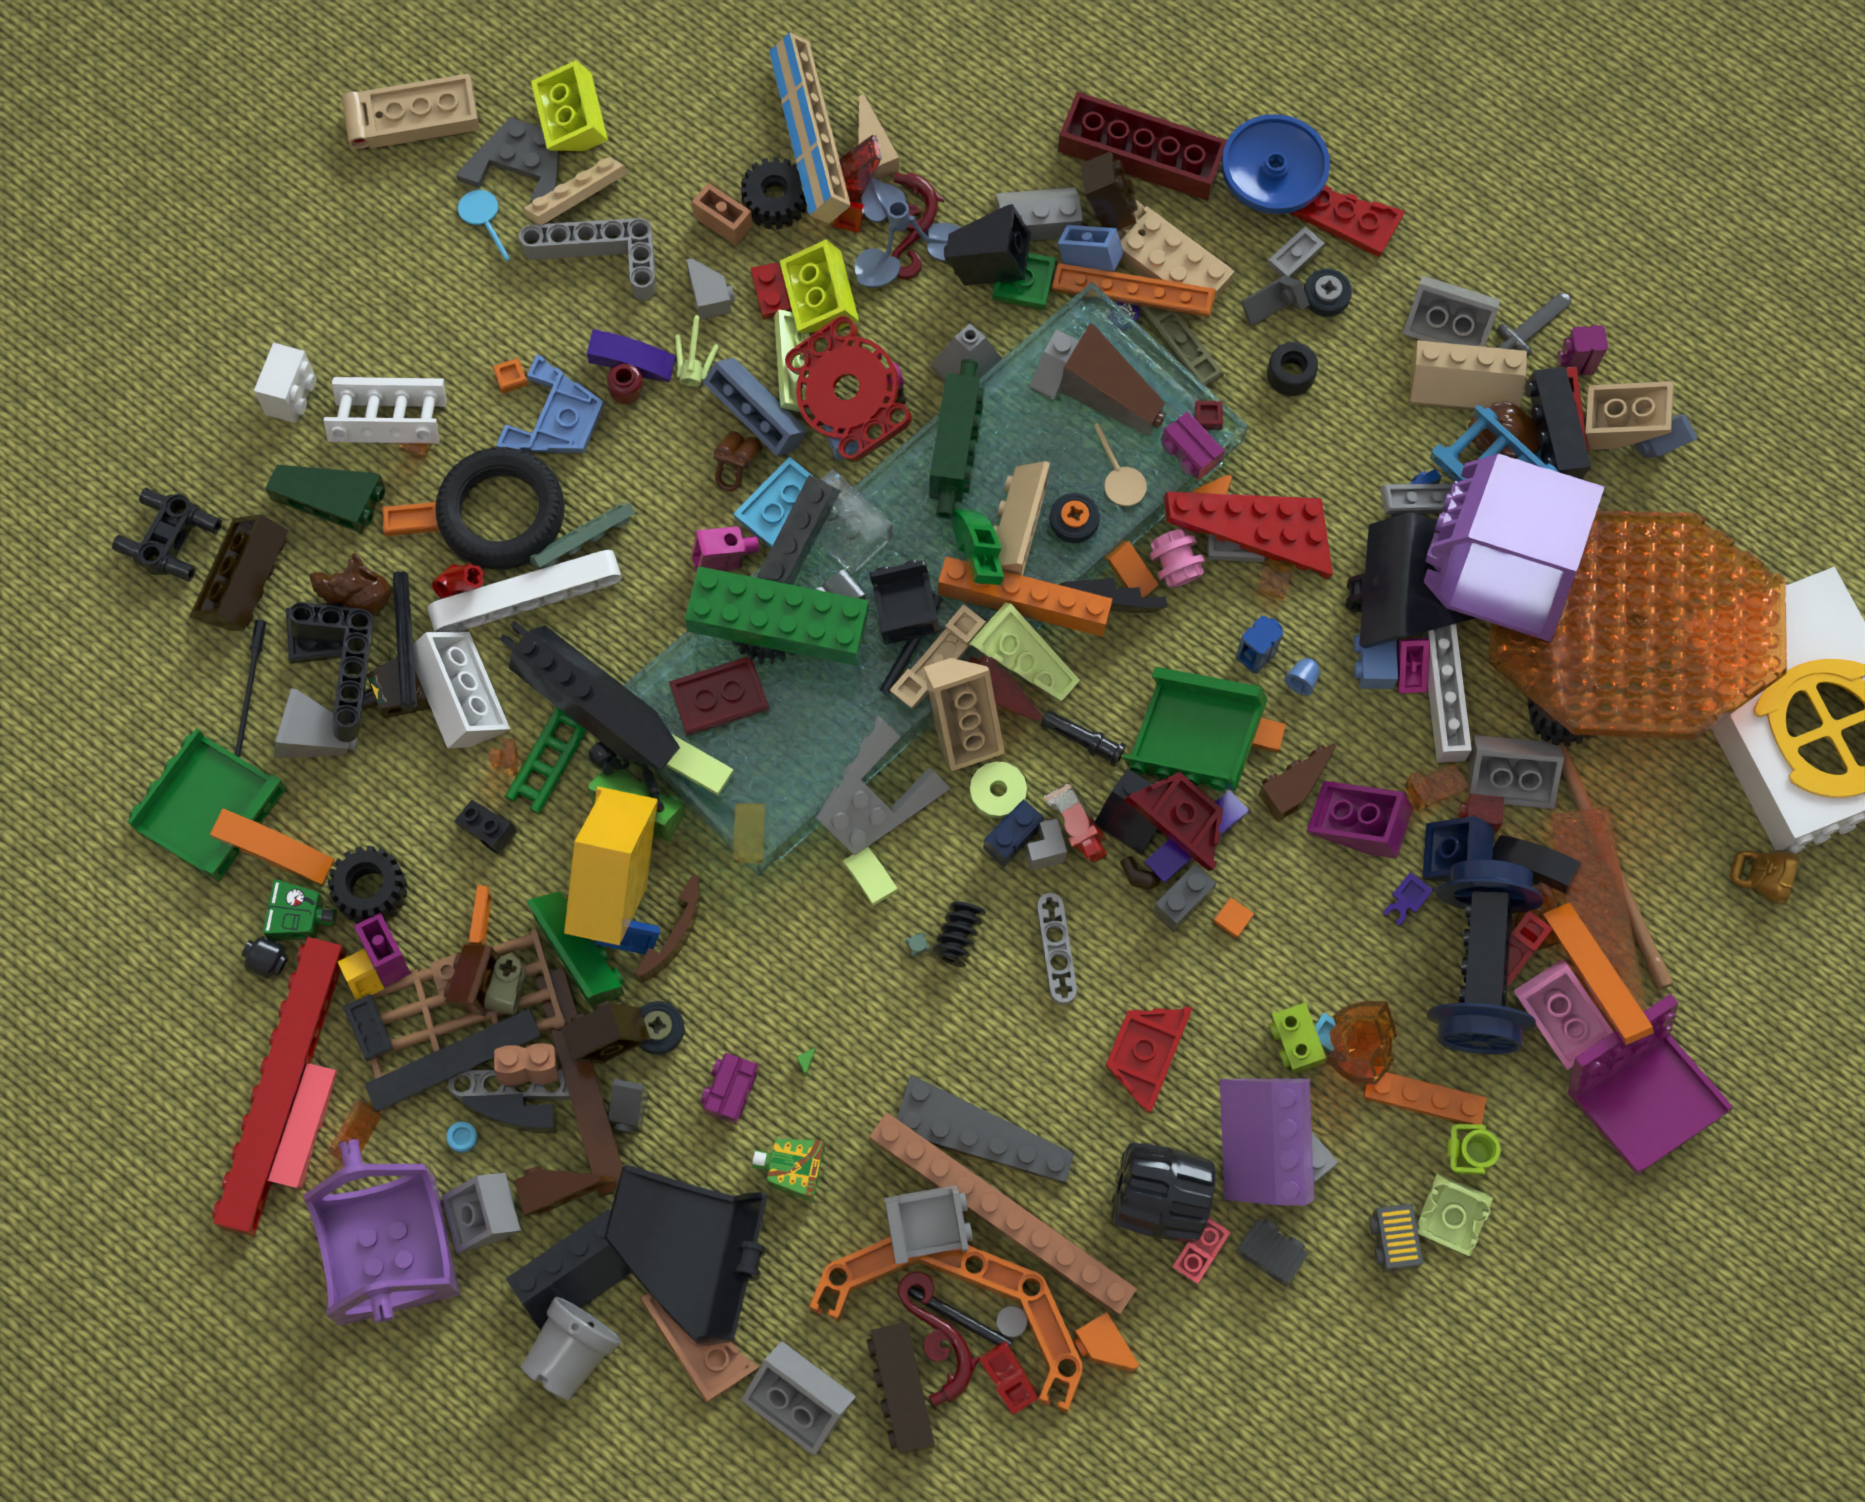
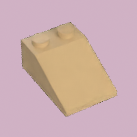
M1674 382L1589 385L1585 434L1590 450L1618 449L1671 433Z

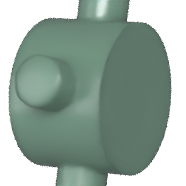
M920 932L919 935L906 938L905 943L909 944L911 956L916 957V955L922 954L924 951L929 952L930 946L927 945L924 933Z

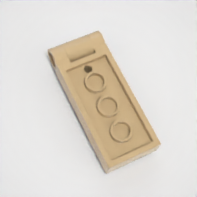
M470 73L361 92H348L342 96L348 143L354 149H362L370 146L371 149L480 130Z
M1135 200L1138 206V210L1135 211L1136 223L1117 231L1123 249L1121 260L1143 277L1215 288V301L1232 282L1235 271L1148 206L1144 207L1139 201Z

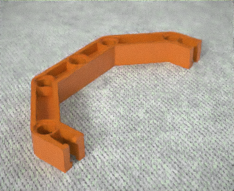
M891 1237L833 1261L824 1269L809 1307L810 1311L821 1315L823 1309L820 1308L819 1303L824 1293L830 1291L833 1294H839L835 1311L829 1309L827 1315H830V1319L839 1322L850 1292L916 1263L1019 1303L1049 1370L1038 1402L1049 1406L1051 1400H1049L1047 1393L1053 1381H1057L1068 1386L1065 1401H1059L1057 1404L1060 1411L1067 1413L1081 1377L1083 1366L1043 1276L1039 1273L969 1245L968 1251H962L961 1248L911 1257L908 1258L906 1263L896 1264ZM975 1259L982 1264L983 1268L979 1273L973 1274L967 1271L965 1264L969 1260ZM837 1271L843 1272L847 1276L846 1282L840 1286L833 1285L830 1282V1276ZM1026 1282H1034L1039 1287V1293L1035 1296H1028L1023 1292L1022 1286ZM1070 1362L1075 1369L1074 1375L1071 1377L1062 1376L1058 1371L1060 1363Z

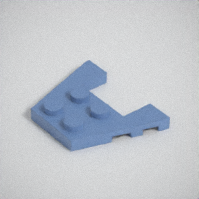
M536 354L527 377L529 381L552 388L532 433L505 425L496 447L515 448L525 452L584 453L603 411L604 403L579 383H574L566 377L557 367H552L543 357Z

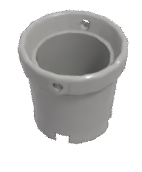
M555 1297L547 1311L548 1319L520 1367L533 1380L538 1379L544 1383V1388L569 1400L573 1398L606 1355L610 1356L616 1350L621 1340L610 1328L583 1309L562 1298ZM589 1322H593V1323H594V1327H593V1328L588 1325Z

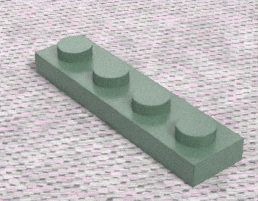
M621 503L553 541L540 553L531 555L529 557L532 566L539 568L541 566L542 568L550 567L558 562L557 557L564 553L571 555L582 548L580 544L590 539L591 542L602 538L606 535L605 530L610 527L619 528L629 522L628 517L635 514L631 504Z

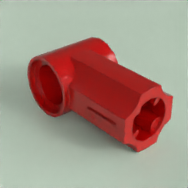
M452 564L432 581V588L441 599L475 590L482 586L484 572L479 565L467 564L459 566Z

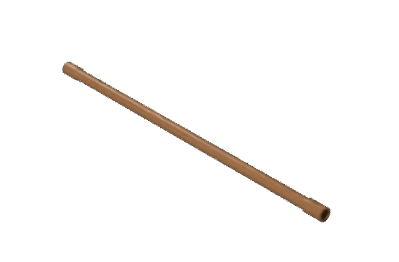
M1496 624L1529 698L1530 687H1534L1533 682L1536 680L1515 631ZM1560 742L1559 744L1564 756L1561 771L1645 958L1647 969L1657 990L1667 988L1674 984L1655 947L1564 743Z

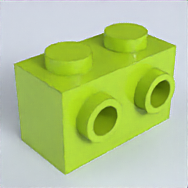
M1306 1002L1272 1014L1274 1022L1270 1023L1269 1027L1274 1040H1281L1284 1050L1279 1051L1284 1068L1290 1067L1292 1073L1296 1074L1327 1063Z

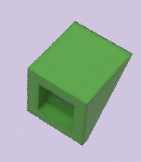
M816 1047L797 1056V1061L804 1076H807L816 1053Z

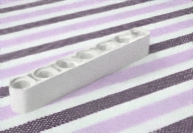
M603 550L437 600L429 604L427 610L434 632H460L618 583L622 579V575L614 552L612 550Z

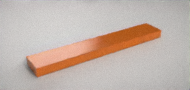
M1062 263L1057 265L1052 284L1054 292L1205 317L1211 316L1216 295L1215 288Z
M1570 902L1543 913L1544 921L1553 928L1551 930L1624 1043L1627 1045L1653 1034V1026Z

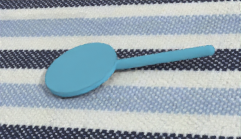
M474 190L465 194L458 204L460 217L466 223L472 225L485 224L505 261H509L510 257L489 222L498 212L497 199L493 194L484 190Z

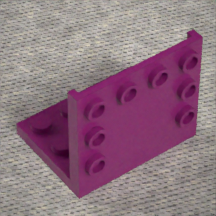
M1669 994L1643 1012L1653 1026V1034L1626 1045L1618 1032L1614 1031L1575 1057L1567 1093L1636 1175H1639L1731 1112L1733 1108L1730 1102L1670 1035V1032L1673 1030L1672 1025L1676 1018L1675 1014L1679 1003L1672 994Z

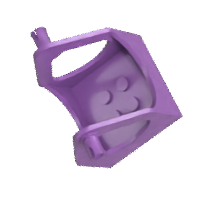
M348 1140L349 1144H346V1141L340 1143L339 1148L344 1167L304 1194V1200L317 1234L325 1270L328 1293L327 1317L340 1326L373 1317L374 1323H381L394 1319L393 1312L460 1295L436 1177L424 1164L362 1163L359 1140ZM404 1176L372 1188L328 1195L343 1184L364 1177Z

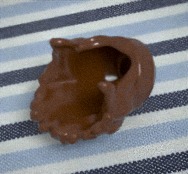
M356 553L352 554V559H348V567L343 573L329 575L322 572H314L309 575L313 591L327 603L365 609L372 616L384 609L391 594V587L385 577L364 566L361 558Z

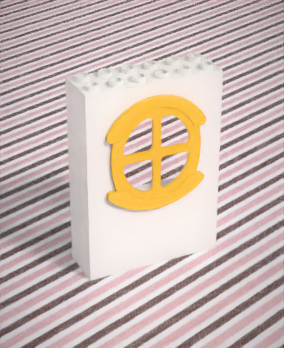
M1832 567L1682 626L1668 647L1775 851L1789 850L1796 854L1806 848L1805 845L1810 842H1814L1815 845L1821 844L1829 840L1831 834L1839 831L1840 835L1848 833L1857 827L1855 824L1862 821L1865 822V766H1859L1856 763L1841 735L1842 730L1865 721V621L1836 568ZM1830 683L1845 688L1862 701L1864 710L1840 720L1833 719L1819 695L1816 685ZM1802 691L1807 694L1822 726L1800 736L1792 737L1787 732L1786 711L1792 696ZM1824 737L1829 738L1846 767V774L1833 775L1818 770L1800 756L1798 748Z

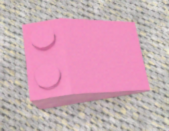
M1564 959L1559 960L1513 990L1528 1014L1536 1019L1537 1027L1567 1070L1573 1067L1575 1057L1613 1033V1030Z

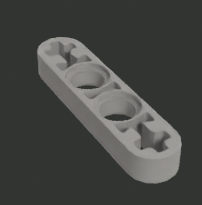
M1047 893L1041 896L1038 901L1037 915L1049 992L1055 1004L1067 1006L1074 1001L1077 994V986L1064 904L1057 894ZM1047 901H1051L1053 906H1058L1054 909V921L1049 922L1048 909L1042 908L1046 906ZM1049 929H1059L1063 934L1062 940L1059 942L1049 941L1046 936ZM1056 956L1064 957L1067 961V967L1061 971L1055 970L1051 966V960ZM1069 975L1070 978H1064V984L1067 990L1071 989V992L1068 993L1067 998H1062V995L1056 994L1055 991H1058L1060 987L1059 978Z

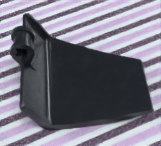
M1403 513L1369 525L1365 573L1350 577L1347 580L1349 597L1345 600V608L1347 610L1362 613L1359 645L1362 648L1367 649L1475 619V617L1447 609L1424 583L1428 569L1438 572L1433 565L1426 562L1434 533H1440L1435 531L1437 521L1415 513Z
M626 1165L621 1170L604 1238L647 1292L696 1344L709 1346L733 1342L747 1283L758 1280L761 1271L758 1269L761 1256L765 1255L766 1247L758 1244L757 1240L768 1195L762 1192H753L732 1196Z

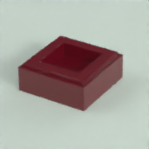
M1195 400L1194 418L1205 430H1222L1223 401Z

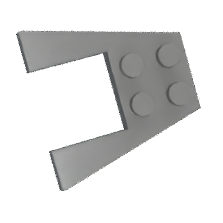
M879 716L874 721L876 726L870 736H865L860 744L861 750L853 764L849 762L844 771L846 775L839 787H834L816 817L854 855H857L950 789L931 768H928L900 799L889 808L861 781L867 772L900 738Z

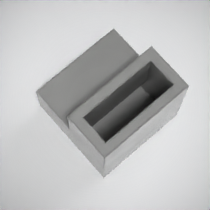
M1058 819L1040 822L1038 831L1040 841L1028 843L1026 848V857L1030 871L1064 863L1066 860L1067 850Z

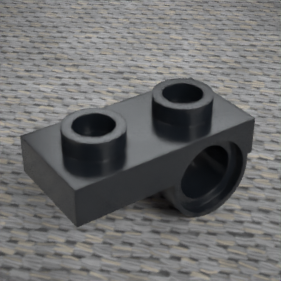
M471 800L454 820V823L459 828L479 839L483 845L497 855L503 851L517 833L516 828L510 822L474 800Z

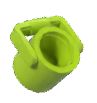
M1453 1125L1451 1128V1139L1447 1140V1158L1451 1159V1170L1456 1174H1485V1171L1492 1167L1500 1156V1143L1496 1136L1486 1131V1125ZM1458 1131H1471L1461 1141L1458 1139Z

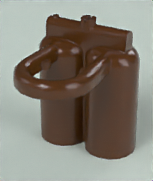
M731 431L715 448L713 459L718 461L715 481L721 489L734 491L740 487L743 469L748 468L761 452L762 444L757 438L748 437L744 440L740 433ZM724 464H731L737 468V473L734 475L736 482L733 485H727L721 479Z

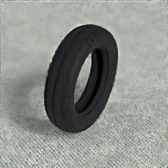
M509 447L483 449L459 461L442 481L435 505L439 531L450 549L460 558L475 566L479 565V567L494 570L512 569L529 563L531 555L540 553L556 539L563 523L565 509L563 492L552 470L534 455ZM503 475L525 481L538 495L539 509L534 522L524 533L506 541H489L477 537L466 528L462 522V505L465 497L476 484L487 478Z

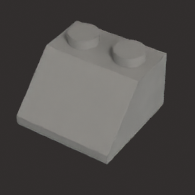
M506 1173L475 1176L442 1195L456 1254L502 1241L521 1231Z

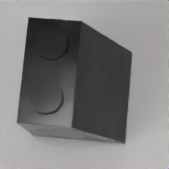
M1009 204L949 233L947 245L944 246V257L950 263L955 275L959 277L964 286L1025 280L1031 233L1014 205Z

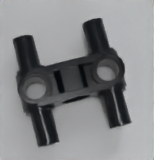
M144 488L139 496V502L158 510L159 513L142 542L138 543L122 535H117L112 543V549L133 558L135 564L144 567L152 575H166L169 573L190 582L196 572L195 566L178 560L175 557L192 527L196 526L216 535L221 529L222 520L201 511L199 505L190 502L182 494H169L165 496L149 488ZM186 508L183 513L176 514L179 509ZM159 555L155 561L149 562L152 556Z

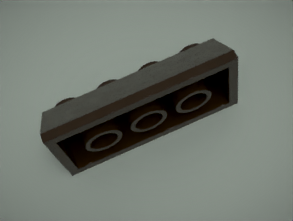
M262 514L233 518L189 617L229 631L245 630L253 619L252 612L256 603L264 594L263 587L266 580L275 569L274 562L277 555L286 544L285 537L288 530Z

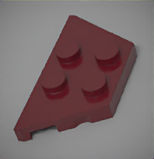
M1181 772L1134 792L1125 798V801L1208 872L1216 867L1217 861L1214 860L1215 846L1219 844V825L1222 822L1223 809Z

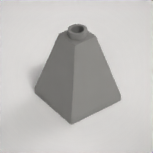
M968 324L957 334L930 364V368L945 380L946 373H960L961 360H975L978 362L976 377H980V388L983 389L1007 368V364L987 338L971 324Z
M291 688L275 741L274 757L297 758L347 755L348 750H355L358 737L350 742L339 741L333 734V713L299 690ZM347 722L341 723V724H344V725H350V724L347 723Z

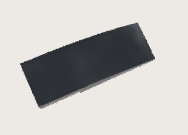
M1500 835L1493 846L1492 860L1510 862L1526 867L1533 873L1534 884L1539 886L1542 882L1564 894H1567L1580 871V861L1526 840Z
M523 1094L463 1097V1104L468 1110L500 1126L532 1133L557 1134L556 1108L553 1104L527 1105Z

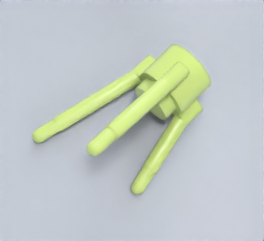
M698 315L694 316L689 359L685 360L684 364L681 336L679 334L675 336L678 367L676 378L679 379L681 384L689 387L701 385V381H704L718 350V345L715 344L703 368L701 367V362L695 360L699 328Z

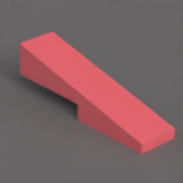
M307 1063L268 1181L295 1188H303L317 1133L323 1126L337 1070Z

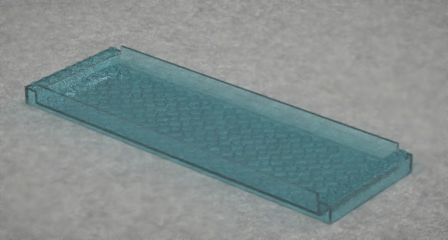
M1091 282L980 378V388L985 389L982 418H980L978 443H976L974 468H972L970 493H964L963 503L955 502L954 508L977 510L988 518L993 527L994 525L999 526L1001 517H997L1001 500H1007L1008 492H1004L1008 475H1014L1016 466L1043 461L1050 462L1047 489L1023 576L1057 585L1067 581L1093 580L1109 566L1105 558L1124 541H1129L1133 544L1166 515L1164 495L1167 491L1191 492L1224 463L1226 456L1245 440L1248 425L1223 403L1222 430H1206L1225 450L1223 461L1200 480H1197L1193 474L1187 475L1180 466V460L1174 454L1172 456L1168 455L1161 445L1163 430L1185 412H1189L1194 417L1195 400H1221L1101 289ZM1089 324L1096 326L1164 401L1162 413L1166 414L1160 428H1154L1150 436H1147L1062 394L1061 389L1055 400L1031 390L1030 384L1042 354L1056 330L1080 340ZM940 413L834 504L793 584L795 586L817 589L833 575L845 569L866 594V600H869V615L857 666L800 654H794L793 656L787 652L785 653V662L780 660L779 657H775V664L772 665L769 658H765L764 663L761 665L756 656L753 662L769 705V710L690 736H686L669 681L747 657L748 652L741 655L738 652L739 646H733L730 640L686 631L623 685L658 712L671 734L734 770L733 775L720 795L717 796L667 766L662 770L653 768L757 876L777 859L781 860L821 824L816 819L818 813L834 787H839L846 775L844 773L849 762L853 764L861 750L860 744L865 736H870L876 726L874 721L878 716L900 738L861 779L865 784L935 722L929 694L911 709L894 694L886 695L880 691V687L907 640L885 645L880 632V621L869 573L885 566L895 567L903 565L910 560H925L933 595H938V581L945 557L967 561L965 551H959L950 519L936 516L939 500L929 498L930 470ZM1095 423H1099L1119 467L1134 468L1144 476L1147 489L1144 498L1139 503L1133 506H1119L1107 497L1104 488L1105 480L1109 473L1114 470V467L1094 427ZM1068 493H1080L1088 496L1099 509L1100 521L1098 529L1090 539L1082 543L1064 542L1054 534L1050 527L1049 514L1052 505L1059 497ZM760 567L755 573H753L750 577H755V578H757V575H758V573H759L761 567ZM938 595L943 598V602L937 611L941 632L922 637L901 676L907 669L911 670L943 633L946 629L945 625L963 604L985 620L986 624L998 610ZM1024 617L1035 631L1045 623ZM971 645L959 659L987 666L990 672L999 664Z

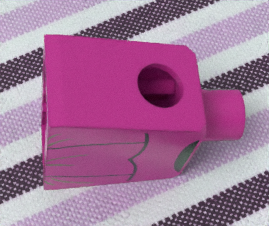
M737 526L697 530L691 552L696 573L698 566L725 572L739 569L743 565L745 555L759 552V544L756 536L742 538L741 530Z

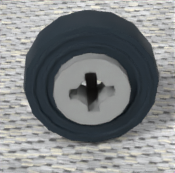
M1334 269L1315 271L1307 278L1304 285V291L1309 302L1307 307L1313 313L1323 317L1340 314L1348 307L1352 296L1351 284L1348 278L1340 271Z

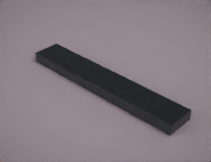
M527 1009L364 1085L375 1111L379 1112L493 1060L494 1050L507 1045L521 1047L541 1038L542 1035L531 1010Z

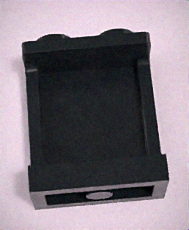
M910 560L903 565L895 567L885 566L869 573L880 621V632L885 645L941 632L925 560Z

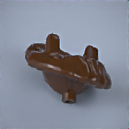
M1509 402L1493 403L1486 406L1497 415V421L1533 454L1538 453L1542 447H1539L1537 441V424L1533 422L1532 418L1523 409ZM1472 416L1471 422L1468 424V428H1470L1477 421V419L1474 416ZM1485 428L1472 443L1475 444L1478 450L1484 453L1498 438ZM1507 446L1499 453L1514 459L1518 458Z

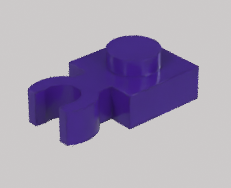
M1410 872L1392 894V897L1398 900L1397 903L1388 905L1384 910V916L1387 917L1392 911H1398L1400 918L1397 920L1396 925L1398 927L1401 926L1406 920L1407 910L1409 909L1416 914L1433 893V889Z

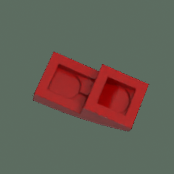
M1006 1341L980 1357L979 1361L996 1384L997 1392L1013 1415L1039 1399L1034 1386Z

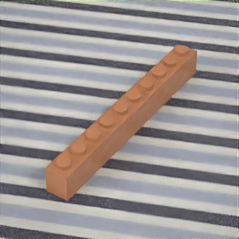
M886 1112L869 1136L873 1144L935 1188L956 1185L959 1193H965L969 1212L1116 1316L1120 1315L1137 1290L1136 1287L888 1112Z

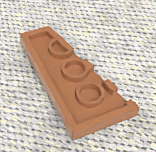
M649 1293L641 1298V1303L706 1404L759 1369L732 1342L709 1346L696 1344Z

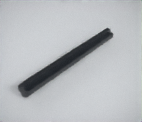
M396 571L393 574L400 700L401 707L404 710H413L417 706L409 578L407 572Z

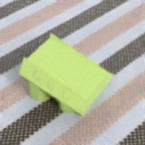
M1437 1174L1416 1225L1418 1234L1467 1256H1471L1473 1248L1478 1241L1482 1225L1489 1216L1493 1198L1484 1192L1466 1186L1445 1175Z

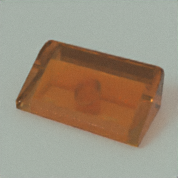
M359 1099L356 1100L329 1147L328 1153L334 1159L343 1163L339 1144L346 1141V1144H349L348 1140H359L361 1153L381 1119V1114Z

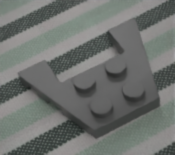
M510 117L457 172L456 177L460 182L480 188L489 167L492 165L538 180L539 182L530 199L532 203L534 199L548 194L557 186L560 151H549L547 149L541 127Z

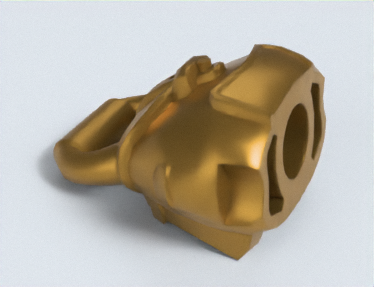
M1777 850L1771 853L1742 851L1735 854L1729 877L1737 886L1755 889L1765 899L1773 903H1786L1790 896L1800 858L1789 850ZM1746 858H1750L1754 862L1751 866L1749 879L1742 880L1741 876Z

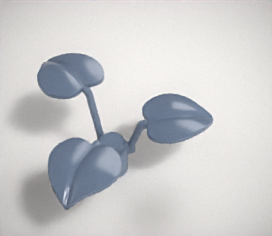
M870 177L862 196V204H865L863 213L867 219L875 223L883 222L888 218L889 237L885 253L880 249L871 248L864 250L857 257L855 273L858 284L867 288H878L896 279L900 271V261L890 256L894 232L904 231L909 224H912L924 242H929L927 249L930 256L936 260L947 262L944 257V246L947 245L948 235L961 227L950 223H937L929 228V237L926 236L915 221V217L909 215V207L904 193L893 185Z

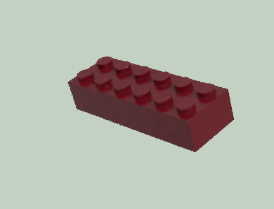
M1076 92L1059 134L1058 152L1089 161L1111 151L1115 161L1118 159L1121 161L1125 174L1208 201L1221 169L1223 151L1227 140L1081 92Z

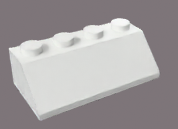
M470 632L424 633L413 644L414 668L447 748L472 747L508 732L510 727Z

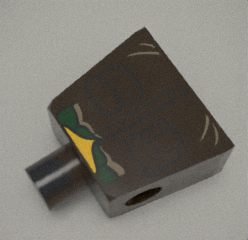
M398 656L367 674L372 689L365 691L362 711L378 705L384 718H390L430 708L416 672L417 706L413 710H404L401 707Z

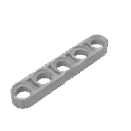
M469 1070L449 1079L448 1083L453 1096L460 1100H463L465 1096L523 1094L526 1100H571L562 1070H558L561 1085L555 1092L546 1091L544 1084L531 1083L530 1088L525 1092H518L514 1089V1086L501 1085L496 1092H488L484 1086L488 1079L497 1078L495 1070ZM460 1078H468L471 1081V1087L466 1092L455 1090V1083Z

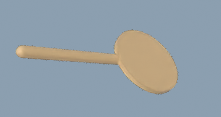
M1095 423L1094 427L1114 467V470L1109 473L1105 480L1104 488L1107 497L1119 506H1133L1139 503L1144 498L1147 489L1144 476L1134 468L1119 467L1099 423Z

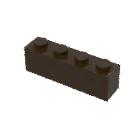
M907 1321L872 1329V1338L866 1339L870 1358L875 1356L877 1358L879 1368L874 1369L873 1372L877 1388L883 1387L886 1399L880 1400L884 1419L890 1418L893 1430L887 1431L891 1450L897 1448L898 1456L935 1447Z

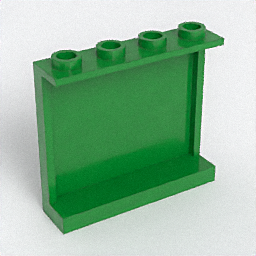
M1155 667L1152 678L1156 683V687L1131 755L1123 754L1122 757L1129 769L1138 775H1145L1146 773L1155 774L1163 780L1181 772L1196 786L1203 784L1220 792H1224L1226 789L1236 791L1268 700L1262 687Z
M196 728L192 734L185 737L177 755L168 760L160 778L152 782L148 787L147 795L143 801L135 805L131 810L127 822L136 832L217 882H220L241 853L239 848L214 839L210 835L222 809L262 824L287 788L278 777L273 774L270 776L206 738Z

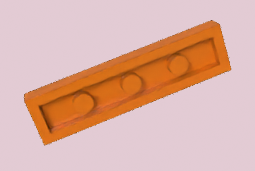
M1372 1068L1368 1071L1363 1095L1365 1100L1460 1124L1482 1125L1487 1097Z

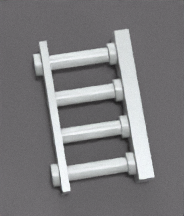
M333 377L332 388L335 404L340 406L337 417H324L328 442L439 443L437 419H432L434 407H446L447 397L444 379ZM351 406H367L365 418L349 417ZM395 406L393 418H376L378 407ZM406 406H421V417L404 418Z

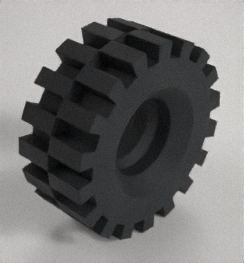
M773 157V162H768V159L765 158L762 159V165L759 166L755 162L752 164V171L746 170L745 178H742L741 181L742 205L751 211V216L754 218L756 225L760 226L763 222L766 229H771V225H776V230L782 229V224L786 223L787 227L793 225V219L798 222L802 218L801 212L805 214L807 204L797 164L791 167L790 160L784 159L783 163L779 162V157ZM771 186H780L785 189V194L779 198H769L765 196L764 191Z

